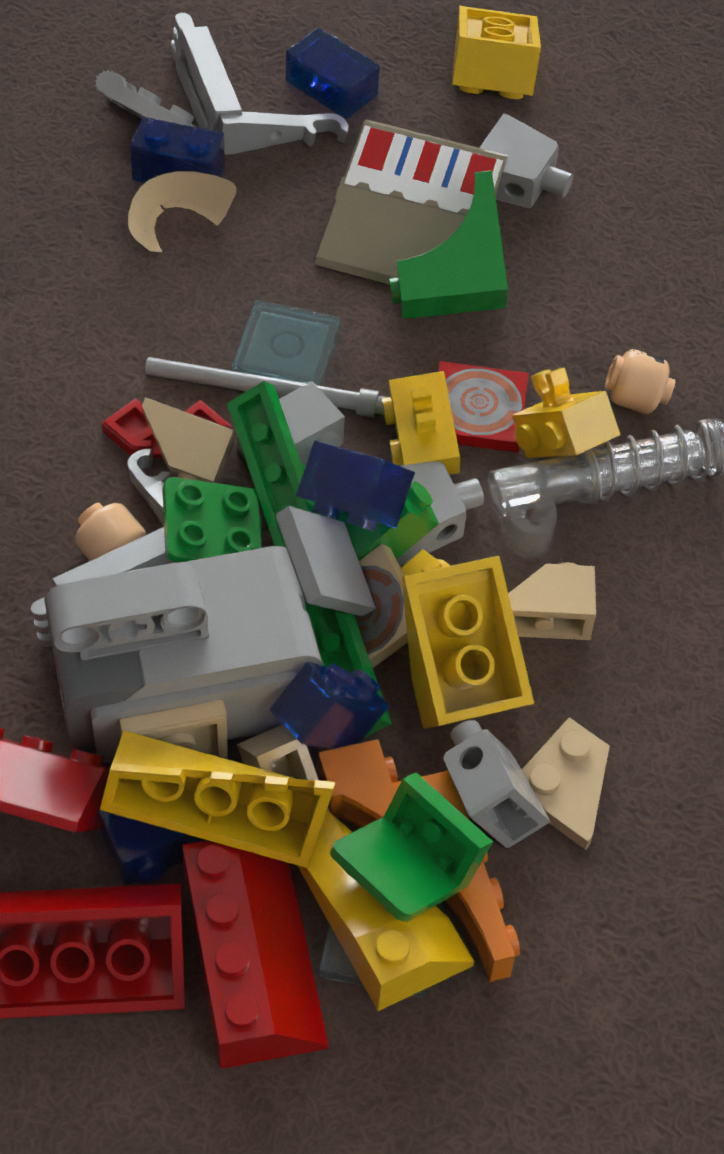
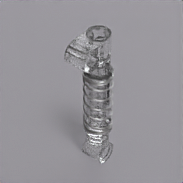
M717 418L699 420L695 435L690 429L683 431L680 426L675 425L673 433L659 436L655 430H652L650 438L635 441L633 436L628 435L626 443L611 446L610 442L606 441L603 443V448L589 449L578 455L560 456L489 471L487 479L489 496L506 544L513 553L520 557L538 558L545 555L551 548L557 521L556 504L575 500L581 504L598 503L599 499L603 501L609 500L613 492L617 491L630 496L640 486L653 491L663 481L676 486L680 485L687 476H691L699 481L703 480L707 474L712 478L723 475L724 422ZM701 467H703L704 473L701 476H695L700 473ZM532 510L531 519L524 520L526 511Z

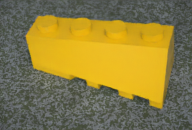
M124 730L109 771L100 810L308 868L335 782L295 779Z

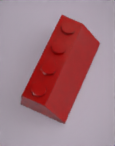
M0 727V812L72 832L98 830L104 814L100 807L110 767L101 765L103 756L73 748L71 757L52 752L54 742L29 735H23L22 743L3 738L5 729Z
M209 840L182 845L184 876L220 1069L329 1049L290 863Z
M181 884L0 892V1019L185 1009Z

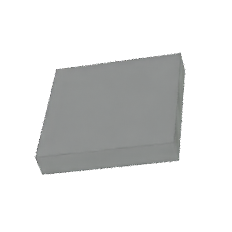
M291 506L276 514L277 523L299 578L306 603L359 616H364L376 609L344 522Z

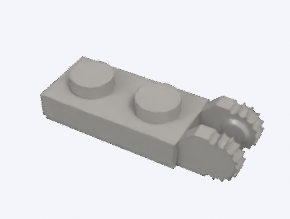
M103 70L102 73H99V76H96V90L103 96L105 95L112 103L191 146L198 145L204 133L192 124L195 118L193 115L176 105H172L169 111L160 106L162 99L142 87H140L137 93L136 87L126 82L124 77L113 71Z

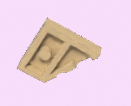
M569 717L523 767L522 772L551 821L549 824L586 850L593 836L610 746Z

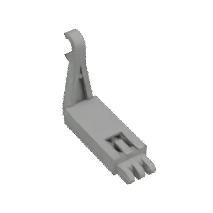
M186 13L176 14L170 50L176 63V71L200 131L204 133L203 138L208 151L216 150L217 155L236 154L302 139L311 147L315 141L316 133L327 131L336 133L338 136L337 141L345 143L348 123L337 114L287 115L241 112V106L208 27H195L190 15Z
M152 449L139 450L128 459L129 477L164 526L162 488L166 479L171 477V472L162 471L154 477L146 476L142 470L151 468L153 464ZM164 527L53 578V584L55 587L65 582L176 562L170 561L165 555ZM44 597L31 605V612L39 644L44 647H51Z

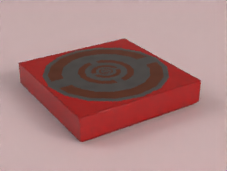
M440 361L438 372L444 371L458 445L518 453L519 444L515 436L516 427L512 415L524 410L529 373Z

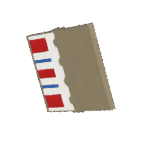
M368 119L364 120L345 177H342L340 185L336 190L335 205L319 247L315 265L390 285L389 278L397 277V260L409 259L434 249L447 240L461 225L470 209L474 196V172L492 170L496 196L508 155Z

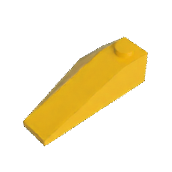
M327 810L308 868L298 866L376 1009L380 1011L473 967L474 960L449 917L438 907L434 906L410 921H400L385 910L353 877L348 875L331 857L330 850L334 842L353 832Z

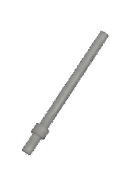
M153 357L147 358L145 366L146 375L245 392L262 381H266L275 386L278 397H283L307 384ZM317 385L336 407L356 410V415L375 418L376 414L384 415L382 403L384 396H379V391L361 388L360 392Z

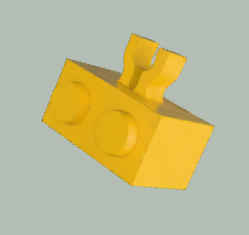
M565 367L552 372L550 369L544 370L531 376L535 390L543 402L512 415L516 427V440L521 449L524 450L526 458L578 455L621 435L607 392L570 394L569 380Z
M444 371L389 380L390 397L382 398L386 425L395 424L397 439L389 440L393 466L439 461L445 465L449 475L460 473V454Z

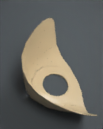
M176 171L154 177L143 184L132 199L128 213L129 230L135 240L149 251L162 252L154 229L157 217L164 211L161 205L164 208L181 207L191 209L205 216L218 226L226 216L236 195V186L227 179L199 172Z

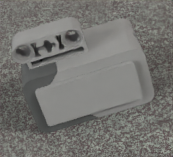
M271 546L75 580L59 584L50 589L45 595L44 602L52 652L71 750L76 748L102 755L101 764L110 763L114 760L121 740L119 721L121 718L223 699L227 713V740L259 735L282 724L288 728L306 726L315 722L320 716L323 664L309 614L305 611V598L300 581L286 547Z

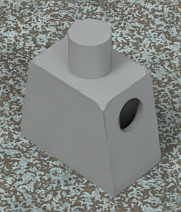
M503 113L480 146L482 149L508 155L495 196L496 200L531 208L543 190L564 198L571 187L573 174L556 168L559 151L557 142Z
M439 461L367 471L366 490L381 483L390 475H394L409 482L416 481L420 483L432 497L433 503L431 507L439 524L397 559L399 566L406 564L422 549L430 553L462 538L464 535L466 510L484 504L483 491L476 478L454 484L445 465Z
M475 720L462 722L452 730L451 738L455 747L447 751L443 759L470 818L506 848L513 846L551 822L516 759L487 729L482 730L479 723Z

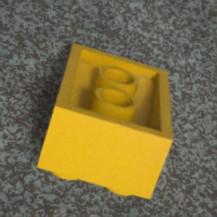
M459 6L452 85H457L461 91L473 94L482 93L483 89L499 91V95L510 99H521L523 95L533 96L541 51L537 16Z
M499 556L401 577L411 677L423 729L534 704Z

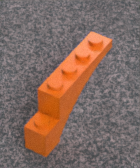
M379 740L319 752L318 780L335 782L328 805L330 813L336 818H342L359 828L382 818L401 781L398 782L393 758L391 756L384 758ZM449 770L422 776L427 783L467 819L470 818ZM486 853L469 886L445 901L463 924L477 949L488 979L492 982L511 976L514 959L520 955V947L513 925L505 926L500 912V909H503L504 906L501 887L496 877L489 879L484 865L488 861V854Z

